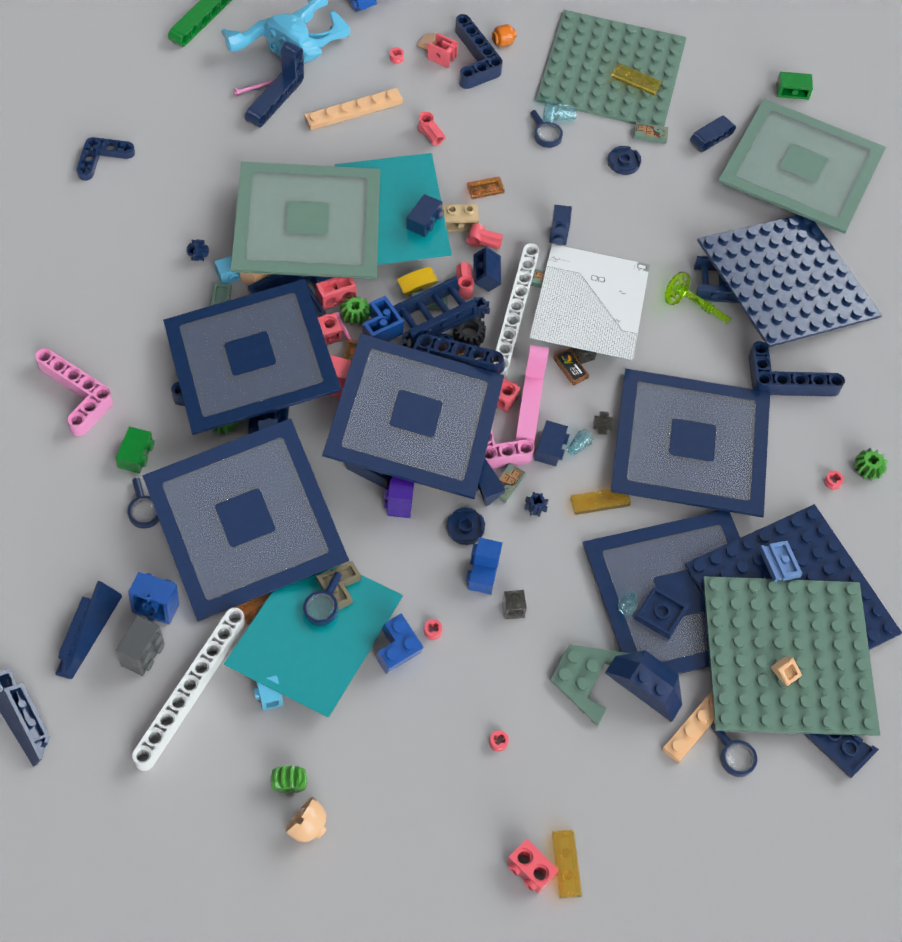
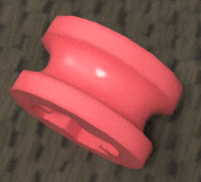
M398 47L392 48L390 50V61L395 64L402 63L404 60L403 49Z
M830 471L824 483L829 489L836 490L841 486L844 478L840 472ZM831 478H835V479H836L835 481H837V482H836V483L832 482L833 479H831Z
M436 619L428 620L424 626L425 636L430 640L438 639L442 634V624ZM430 627H431V628L437 627V632H436V631H433L432 633L429 632V631H430Z
M495 731L491 734L489 745L494 751H503L508 745L509 737L504 731ZM499 737L503 738L502 742L505 743H500L499 745L495 744L496 740L493 739H498Z

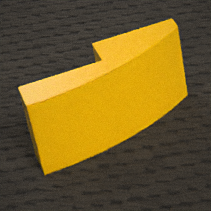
M432 267L411 272L397 279L405 296L420 288L425 290L439 282Z

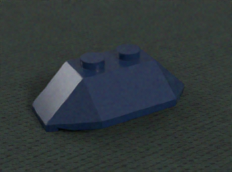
M644 650L615 656L605 671L606 675L670 722L674 720L682 706L679 674L649 652Z

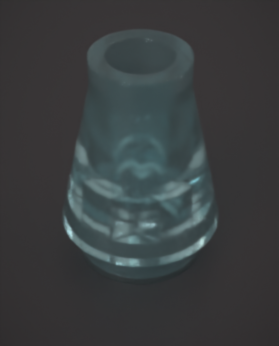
M586 429L578 431L571 444L567 447V451L572 456H575L592 445L593 435Z
M633 590L627 591L618 601V608L623 614H633L638 608L637 593Z

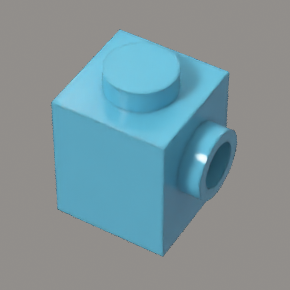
M232 256L214 261L216 274L223 284L236 282L241 279L240 273L231 272Z
M277 675L267 677V679L279 684ZM257 682V688H254L256 701H261L263 710L283 706L282 694Z

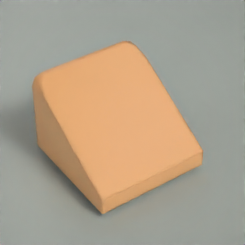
M436 33L425 34L417 43V46L428 51V43L435 45Z
M783 657L770 667L785 686H789L802 676L794 658Z

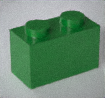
M780 71L776 82L777 97L809 100L813 90L812 74Z
M129 426L115 458L118 468L136 473L141 472L142 468L147 465L148 453L153 450L155 444L150 431Z

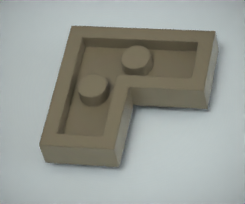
M353 561L316 576L322 591H326L334 573L339 572L342 574L333 593L338 602L339 609L353 604V599L346 587L361 580V575ZM326 597L334 610V602L330 597Z

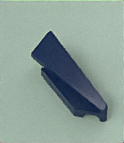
M484 458L477 491H480L485 506H488L505 492V487L486 458Z
M97 581L91 599L82 596L59 651L58 658L61 659V662L56 671V676L73 679L121 600L122 595L105 583Z
M11 668L1 671L0 713L32 766H36L43 758L42 755L50 736L23 682L16 684Z

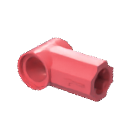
M426 111L420 113L418 131L425 134L433 145L441 144L445 140V135L434 122L433 114Z
M473 224L466 242L472 247L484 245L499 250L503 235L488 231L480 224Z
M461 262L459 265H456V276L459 285L458 293L463 299H469L473 296L474 288L472 268L467 262Z

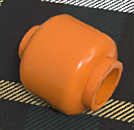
M509 24L496 26L492 32L493 43L497 44L498 47L512 45L514 38H516V30Z

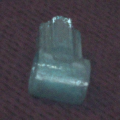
M547 101L545 102L542 119L547 122H557V120L575 121L577 108L576 106L560 105L556 102Z

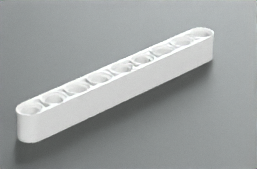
M532 243L525 245L496 348V351L501 352L504 357L505 369L501 373L504 375V378H506L538 260L539 247Z
M231 608L225 613L134 749L132 758L139 770L147 771L154 766L244 629V614L239 608ZM234 618L240 619L238 622H231ZM224 634L229 635V637L226 639L219 638L221 635ZM212 651H217V652H218V653H217L216 655H214V656L208 655V654H209L210 652H212ZM200 668H206V669H207V670H206L205 672H203V673H198V672H197L198 669H200ZM195 685L194 689L186 690L187 686ZM178 702L184 703V705L180 708L174 707V705ZM165 720H172L170 725H162ZM155 737L161 738L158 743H150ZM143 755L149 756L144 762L138 761Z

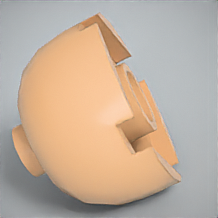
M311 797L301 806L300 812L293 816L285 829V833L299 842H309L315 837L319 839L327 829L324 827L327 813L324 807Z

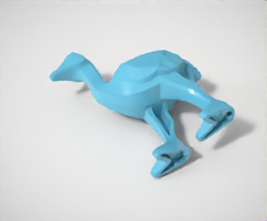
M308 0L309 3L292 14L274 15L271 18L260 20L246 32L240 33L239 31L222 29L221 33L230 52H238L260 36H265L270 50L280 58L283 44L289 41L303 49L304 64L318 58L322 54L320 48L330 41L348 37L350 35V27L335 11L329 13L333 25L330 27L331 30L323 33H308L306 23L313 18L314 12L317 9L328 5V0Z

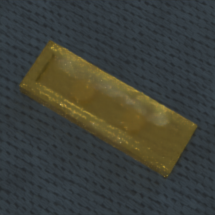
M618 63L611 76L654 96L659 91L663 82Z
M611 489L576 494L570 497L575 515L628 507L631 505L629 495L610 492Z
M574 830L552 831L555 866L559 870L557 873L559 899L581 897L582 890Z

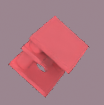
M436 33L435 45L428 43L427 59L449 68V62H453L454 58H457L458 42Z

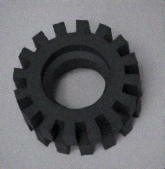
M474 317L453 327L454 340L479 347L480 343H483L485 339V322L481 321L480 317L477 319ZM470 328L475 330L476 333L467 335L462 330Z

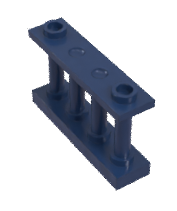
M697 256L694 270H701L702 284L698 285L695 300L738 303L720 275L719 286L709 285L708 270H717L707 256Z
M456 276L393 306L400 317L404 318L410 326L409 335L413 345H415L417 338L422 334L437 336L478 316L477 304L474 299L465 302L458 293L459 285ZM450 294L459 305L451 310L442 300V298ZM434 302L443 312L436 317H433L426 308V306ZM417 310H420L427 320L420 325H417L410 315Z

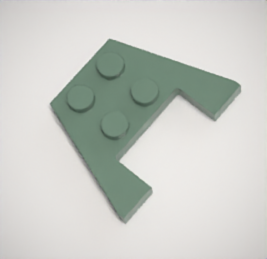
M569 644L551 678V682L569 700L577 705L579 710L592 720V723L598 726L606 711V707L588 699V696L604 665H610L615 656L629 653Z

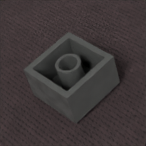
M137 615L116 648V653L122 667L141 676L152 668L153 659L162 652L165 645L160 626Z

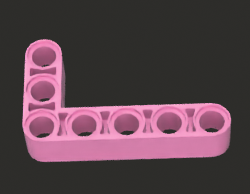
M530 345L515 441L529 440L534 444L543 379L549 352L547 347Z
M47 348L38 350L35 358L39 369L84 399L67 419L73 435H84L113 405L110 389Z
M491 430L485 457H491V459L486 458L492 469L507 467L509 463L514 466L527 464L533 458L534 444L529 440L495 444Z

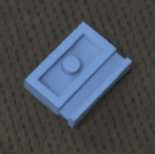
M788 541L772 543L769 546L761 545L759 551L774 583L778 580L785 581L801 577L803 573Z

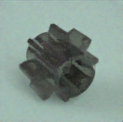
M599 411L598 416L594 415L593 429L597 430L600 435H607V431L613 430L614 418L609 417L608 412Z

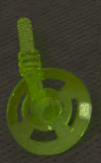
M679 272L668 283L665 291V301L668 304L676 305L684 297H687L701 306L702 310L705 309V312L708 311V314H713L726 324L731 321V318L715 308L714 304L712 305L708 300L705 301L688 290L690 286V276L688 273Z

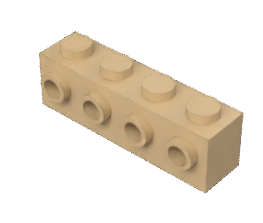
M477 204L442 205L447 232H469L473 224H479Z

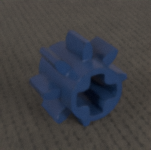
M192 239V243L188 244L187 254L192 256V261H204V258L208 256L209 247L204 244L205 240Z
M474 297L478 311L476 319L478 317L484 319L485 314L490 313V302H486L483 297Z
M533 492L531 497L526 496L524 509L529 510L530 516L538 515L540 517L542 511L547 512L548 507L546 505H548V499H544L543 493Z

